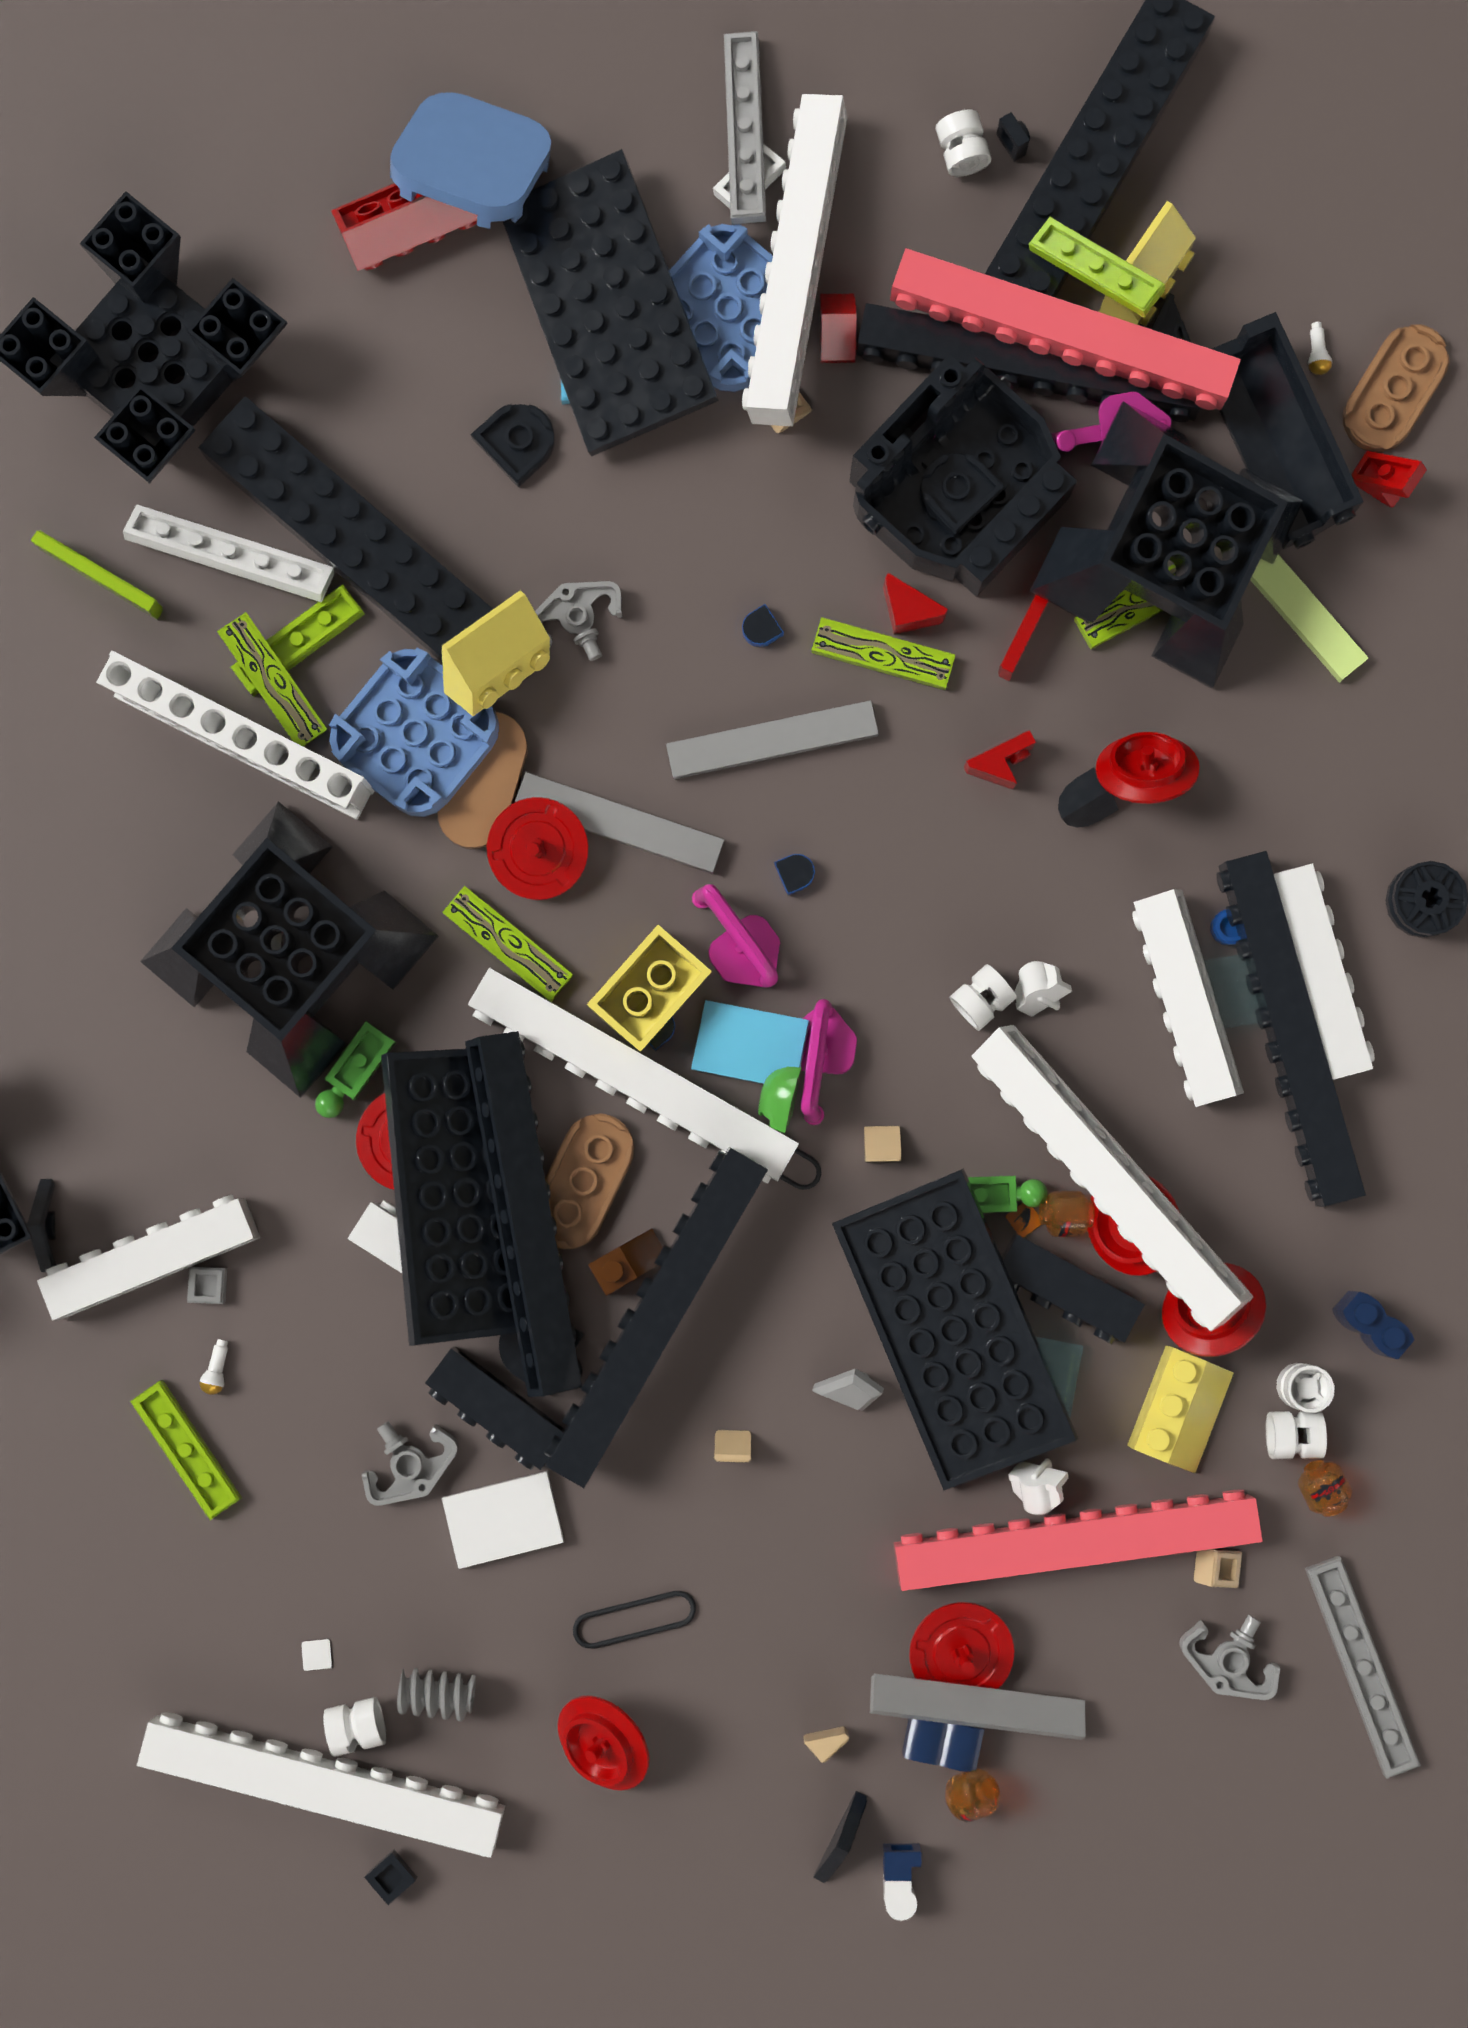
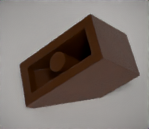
M651 1228L588 1264L607 1296L657 1267L658 1265L654 1264L663 1246Z

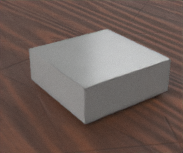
M189 1267L187 1303L225 1304L228 1268Z

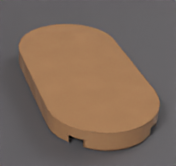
M1421 324L1400 327L1391 332L1379 348L1343 410L1342 419L1345 432L1349 439L1358 447L1372 452L1389 451L1400 445L1411 432L1449 367V355L1447 356L1445 348L1447 345L1442 336L1434 329Z
M496 712L499 731L493 748L448 804L438 811L439 825L444 834L454 844L465 849L486 847L489 831L495 819L505 808L514 803L527 758L528 744L521 726L513 718L503 713Z
M594 1114L575 1122L568 1130L546 1175L545 1181L549 1184L551 1192L549 1200L551 1216L555 1219L557 1225V1234L555 1236L557 1248H579L595 1238L632 1164L634 1157L632 1135L628 1128L613 1116Z

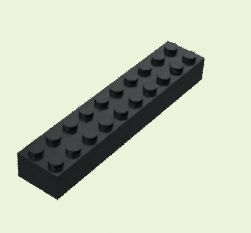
M1187 0L1144 1L985 272L986 275L1052 297L1057 296L1069 273L1030 251V241L1049 217L1090 239L1208 37L1215 18L1213 14Z
M246 396L198 447L208 462L324 562L333 567L338 574L440 662H442V645L493 610V608Z

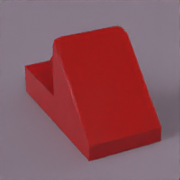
M1366 451L1351 475L1357 487L1386 506L1393 508L1400 497L1409 498L1427 469L1422 461Z
M1028 730L967 760L963 768L966 774L1014 789L1017 782L1007 761L1010 760L1011 764L1014 765L1030 757L1029 751L1032 750L1036 741L1031 731Z

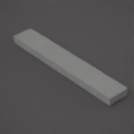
M758 31L724 34L731 223L734 225L766 222Z
M869 700L666 743L674 780L877 737L879 733L872 702Z
M525 772L515 800L517 802L532 797L556 800L567 806L577 815L587 832L711 874L714 873L724 844V839Z
M1336 1556L1306 1567L1305 1571L1383 1776L1390 1778L1421 1766L1342 1558Z
M873 1674L871 1677L870 1714L1082 1740L1086 1737L1085 1700L882 1674Z

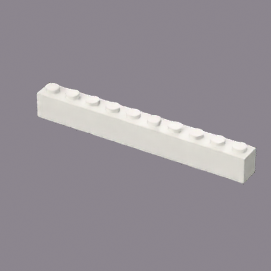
M802 94L800 109L796 108L794 110L793 126L796 131L794 139H790L788 143L789 169H784L782 176V188L785 192L783 200H779L777 203V221L779 225L778 230L773 231L771 236L773 258L772 262H767L765 280L768 284L767 291L762 293L760 297V314L762 319L761 324L755 326L754 345L756 346L755 356L749 358L748 375L751 378L749 388L744 389L742 396L743 409L747 410L752 424L793 427L848 117L843 95Z
M488 968L468 1003L471 1008L475 1009L473 1017L489 1026L492 1025L493 1021L498 1022L506 1027L503 1033L519 1031V1037L522 1042L526 1038L536 1044L533 1051L551 1061L556 1055L567 1062L564 1067L566 1070L582 1079L586 1073L598 1079L596 1087L614 1096L616 1091L621 1092L629 1097L626 1104L642 1113H645L647 1108L660 1115L657 1119L658 1122L676 1131L678 1125L691 1132L688 1139L706 1149L710 1143L725 1153L728 1147L767 1168L768 1171L762 1180L767 1184L771 1178L778 1182L799 1145L796 1141L491 968Z
M1014 1025L999 1027L971 1056L977 1062L979 1072L986 1079L993 1081L1001 1090L1000 1095L1003 1100L1010 1106L1016 1107L1024 1116L1023 1121L1025 1125L1044 1139L1050 1154L1056 1159L1063 1161L1070 1169L1072 1179L1091 1193L1095 1198L1094 1203L1097 1208L1104 1214L1110 1215L1117 1223L1118 1231L1122 1237L1134 1243L1143 1253L1142 1258L1144 1262L1164 1277L1169 1291L1177 1298L1183 1299L1191 1308V1314L1198 1324L1212 1331L1224 1325L1253 1298V1295Z
M161 1713V1716L156 1715L148 1722L137 1762L139 1767L491 1858L494 1852L506 1805L498 1804L499 1800L493 1796L478 1794L477 1798L464 1795L463 1790L455 1786L443 1785L441 1789L429 1786L428 1781L420 1777L408 1776L407 1779L392 1776L393 1772L386 1768L372 1767L371 1770L357 1767L358 1763L351 1759L337 1758L336 1761L322 1758L323 1754L316 1750L302 1749L301 1752L287 1749L288 1745L282 1741L267 1740L264 1743L252 1740L253 1735L247 1732L231 1731V1734L217 1731L218 1726L209 1722L199 1721L196 1722V1725L183 1722V1717L174 1713Z

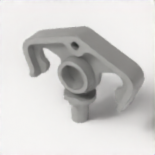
M611 581L564 583L535 612L541 623L549 620H559L567 632L576 634L577 636L573 639L574 643L584 648L589 661H594L600 658L602 653L596 643L599 632L596 628L590 629L594 624L595 618L591 605L601 595H607L611 599V603L608 606L611 615L622 618L621 591L619 586ZM547 633V634L549 635V637H550V646H551L552 643H553V641H552L551 635H550L549 633Z
M389 1421L378 1427L377 1430L386 1443L384 1445L386 1447L384 1453L386 1455L391 1452L393 1453L390 1460V1468L395 1476V1482L387 1491H380L376 1486L378 1476L374 1471H364L361 1475L367 1500L375 1506H381L427 1496L457 1454L459 1447L457 1439L435 1424L429 1435L433 1442L442 1443L444 1452L442 1455L427 1458L419 1448L405 1446L404 1443L408 1441V1438L406 1436L402 1437L401 1434L398 1435Z
M1248 1614L1241 1629H1237L1236 1632L1231 1631L1230 1636L1234 1640L1220 1644L1212 1655L1199 1653L1194 1647L1198 1640L1206 1639L1208 1629L1201 1620L1181 1636L1179 1646L1182 1653L1215 1693L1258 1700H1269L1277 1693L1280 1666L1277 1663L1271 1662V1664H1267L1263 1669L1265 1682L1261 1685H1255L1246 1676L1250 1664V1655L1246 1648L1249 1647L1254 1650L1256 1645L1253 1643L1255 1640L1253 1636L1261 1624V1621Z

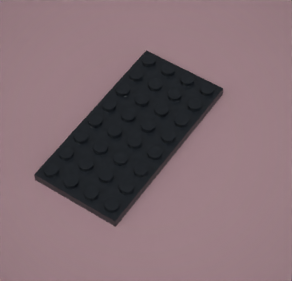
M620 149L531 190L523 204L522 216L515 223L508 219L503 221L588 453L591 456L597 455L718 402L719 400L623 150Z
M466 1048L382 1054L409 1346L517 1333Z
M964 1168L832 1223L944 1491L1077 1441L1078 1436Z

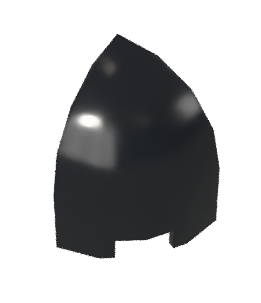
M1094 767L1069 783L1060 795L1058 810L1062 820L1067 825L1076 828L1090 826L1119 810L1114 796L1099 783Z

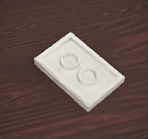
M548 1471L442 1497L458 1569L564 1543Z

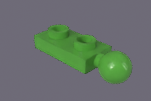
M366 1021L325 1077V1080L331 1083L333 1088L323 1091L317 1096L315 1101L317 1112L325 1118L338 1116L344 1107V1095L346 1094L353 1100H356L382 1064L381 1055L389 1053L397 1042Z
M1016 1176L968 1177L983 1213L1017 1212V1201H1022L1028 1207H1039L1045 1203L1048 1197L1046 1185L1037 1179L1027 1180L1020 1187H1016Z

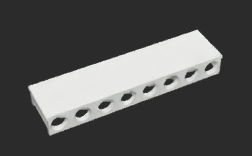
M111 650L110 657L96 683L115 692L114 698L358 820L370 795L374 793V790L371 788L372 786L364 777Z

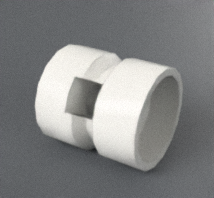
M971 109L957 111L947 115L936 124L940 146L946 149L944 159L948 173L951 176L964 177L972 175L990 164L992 158L985 138H982L984 130L977 111Z
M986 964L972 976L971 985L963 984L949 998L959 1013L976 1030L980 1031L994 1018L995 1010L1003 1011L1017 996L1004 978L994 968ZM985 991L990 997L986 1000L980 994L981 992Z
M1306 1363L1290 1364L1280 1372L1277 1378L1276 1389L1280 1399L1294 1409L1316 1413L1330 1405L1334 1397L1335 1386L1331 1376L1318 1366Z
M1290 1411L1269 1412L1266 1418V1444L1269 1457L1271 1459H1292L1298 1453L1302 1459H1323L1327 1448V1432L1323 1413L1321 1411L1316 1413L1300 1411L1294 1417ZM1298 1428H1300V1442H1298Z
M376 1697L356 1701L351 1709L346 1704L324 1710L325 1736L332 1756L336 1757L352 1753L356 1750L357 1745H360L363 1749H369L386 1743L384 1717Z

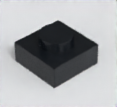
M1010 112L999 119L996 135L1015 162L1026 155L1030 134L1026 125L1021 120L1017 121L1013 113Z
M393 1849L364 1878L384 1902L389 1905L416 1881L417 1875Z

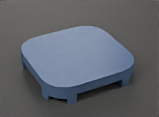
M453 92L438 93L427 97L419 105L393 146L390 156V178L400 188V196L410 202L413 201L417 193L476 214L477 226L489 229L491 222L511 219L515 223L522 216L523 204L542 171L547 172L551 139L548 131L540 123L528 117L463 94Z
M708 224L699 231V238L669 270L713 386L719 390L731 392L743 390L750 385L751 378L748 375L749 358L755 356L756 352L754 330L756 325L761 324L762 319L760 314V297L762 293L767 291L768 284L765 280L767 262H772L773 255L747 234V228L740 224H735V226L721 224L713 227Z
M416 647V650L403 649L394 653L389 651L380 659L383 664L340 716L334 715L329 724L331 727L329 741L332 748L331 752L345 768L364 777L375 792L398 810L410 816L425 817L437 813L448 804L491 751L498 738L499 722L492 706L487 709L484 708L478 714L472 716L444 693L443 666L433 659L428 652Z

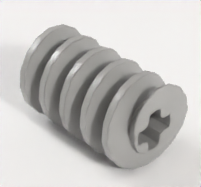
M403 1668L397 1696L398 1712L404 1715L411 1705L413 1715L419 1716L426 1706L427 1716L434 1718L440 1708L443 1720H448L453 1710H455L457 1721L462 1722L467 1712L470 1715L472 1712L476 1689V1675H471L467 1685L463 1684L461 1673H457L453 1683H449L447 1671H443L439 1680L434 1681L433 1670L431 1669L428 1670L424 1679H420L418 1668L413 1669L409 1678L405 1676Z

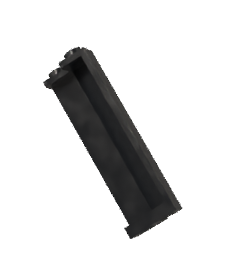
M1271 313L1243 325L1236 339L1212 348V350L1241 359L1228 399L1219 411L1246 469L1304 501L1282 545L1283 549L1293 545L1296 549H1299L1316 540L1314 536L1334 524L1336 526L1355 518V512L1364 501L1277 313Z

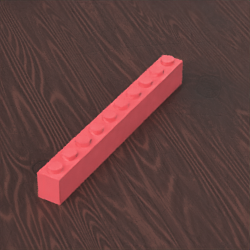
M905 248L892 285L890 301L895 302L898 307L904 310L913 311L917 309L928 313L935 320L942 322L950 320L962 324V327L968 331L975 333L983 331L995 335L999 341L1013 344L1017 342L1028 346L1034 353L1041 355L1050 353L1062 357V360L1070 365L1080 366L1083 364L1095 368V371L1103 376L1113 377L1116 375L1128 379L1129 383L1136 387L1147 388L1149 386L1161 390L1169 398H1185L1194 401L1198 407L1206 410L1222 409L1228 399L1241 360Z
M1239 1489L1222 1492L1223 1498L1209 1499L1207 1494L1188 1496L1187 1503L1173 1504L1172 1499L1156 1500L1151 1502L1152 1507L1137 1509V1504L1119 1505L1115 1507L1116 1512L1102 1514L1101 1509H1088L1080 1511V1517L1066 1519L1065 1514H1052L1044 1516V1522L1030 1524V1519L1027 1518L1008 1521L1009 1527L994 1529L993 1523L978 1524L972 1526L973 1532L958 1533V1528H948L936 1531L937 1536L923 1538L922 1533L905 1534L901 1536V1541L893 1542L899 1586L901 1591L1260 1543L1263 1541L1257 1501L1255 1497L1249 1494L1245 1495L1244 1490Z

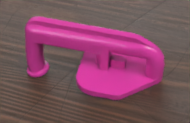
M1127 392L1111 395L1103 400L1098 411L1099 425L1052 433L1051 435L1057 449L1064 452L1072 450L1075 445L1103 441L1123 401L1169 427L1172 421L1166 413L1138 392Z
M707 884L696 890L692 895L693 904L700 909L710 907L726 929L723 934L710 944L708 950L709 960L722 979L730 983L763 988L774 986L778 981L776 969L780 940L769 923L758 915H749L740 920L713 884Z
M827 999L818 1000L814 1010L802 1018L809 1020L810 1024L801 1063V1071H805L801 1111L805 1121L811 1125L820 1124L825 1116L824 1110L818 1105L822 1073L839 1075L847 1072L853 1066L856 1055L857 1037Z

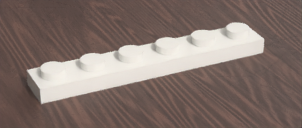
M137 504L123 530L125 540L318 602H322L334 576V568Z

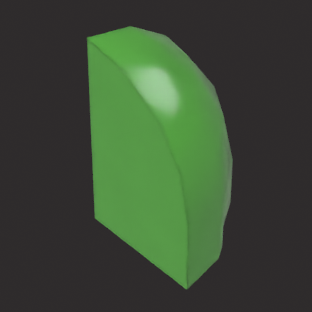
M788 1066L775 1070L766 1078L761 1089L758 1114L759 1116L764 1115L770 1120L769 1126L783 1133L786 1132L793 1115L801 1067Z

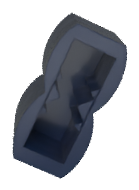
M1348 1291L1332 1309L1336 1319L1345 1328L1359 1333L1365 1345L1380 1356L1399 1359L1414 1342V1337L1407 1326L1396 1318L1387 1316L1382 1305L1366 1293Z
M908 1719L902 1755L906 1759L976 1773L984 1728Z

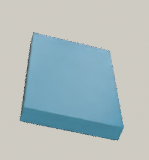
M705 1000L691 1070L764 1084L766 1078L777 1069L788 1066L801 1067L810 1021Z

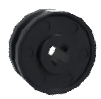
M1427 861L1414 864L1398 873L1388 886L1385 902L1388 915L1397 928L1407 935L1425 938L1446 933L1459 924L1467 911L1468 892L1466 883L1456 870L1445 863ZM1428 893L1427 899L1432 902V905L1425 906L1426 899L1422 897L1423 894Z

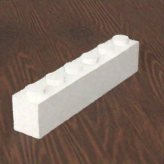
M1313 863L1275 873L1274 878L1332 1079L1373 1069L1372 1062L1375 1060L1374 1051L1371 1043L1365 1041L1362 1027L1365 1025L1362 1011L1354 1005L1352 993L1355 990L1351 975L1345 973L1341 960L1344 959V949L1341 941L1335 939L1331 927L1334 925V915L1331 907L1325 905L1321 893L1324 891L1322 875L1319 871H1315Z
M1173 889L1134 902L1136 911L1132 912L1133 920L1137 930L1142 931L1146 944L1143 945L1144 957L1147 963L1153 965L1156 975V978L1153 979L1154 990L1159 999L1163 998L1167 1012L1163 1013V1019L1168 1032H1173L1177 1044L1173 1048L1174 1056L1179 1067H1184L1187 1080L1184 1081V1089L1190 1101L1194 1100L1195 1107L1243 1094L1242 1084L1183 891Z
M233 1195L220 1198L212 1202L214 1208L203 1213H201L200 1208L191 1210L179 1216L181 1220L179 1223L169 1227L167 1222L154 1225L146 1229L147 1236L135 1240L132 1235L113 1242V1250L103 1254L100 1249L93 1250L79 1257L81 1263L68 1267L66 1262L47 1269L48 1276L37 1280L52 1321L67 1318L260 1239L261 1237L246 1199H234Z

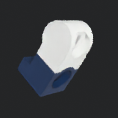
M919 1843L883 1844V1896L886 1911L895 1920H908L917 1909V1900L912 1887L911 1867H922Z

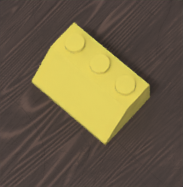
M1166 201L1126 260L1128 263L1165 284V291L1160 296L1163 299L1167 297L1176 283V280L1172 279L1173 275L1178 269L1184 271L1195 255L1191 248L1196 237L1172 203ZM1105 295L1099 312L1146 327L1157 308L1153 306L1147 315L1142 317Z
M521 590L442 645L444 693L472 716H475L484 708H490L499 697L509 690L516 689L525 678L535 671L542 670L550 661V637L528 598Z
M657 925L588 1002L587 1006L641 1052L712 971L660 925Z
M1166 1345L1127 1446L1168 1464L1196 1473L1234 1373Z

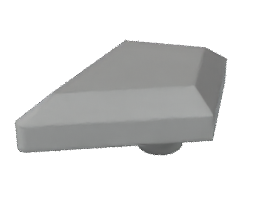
M855 1368L815 1383L812 1391L856 1410L863 1411L883 1394L884 1388L870 1379L868 1374L860 1372Z

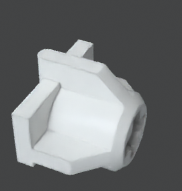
M1032 961L1025 964L1019 970V982L1014 991L1017 996V1003L1015 1004L1017 1010L1031 1017L1048 1006L1059 1010V999L1072 992L1071 985L1062 981L1058 967L1041 961Z
M1048 1458L1041 1465L1021 1461L1008 1474L1013 1492L1023 1501L1025 1511L1030 1514L1045 1515L1064 1500L1062 1486L1068 1479V1472L1052 1469L1051 1460Z

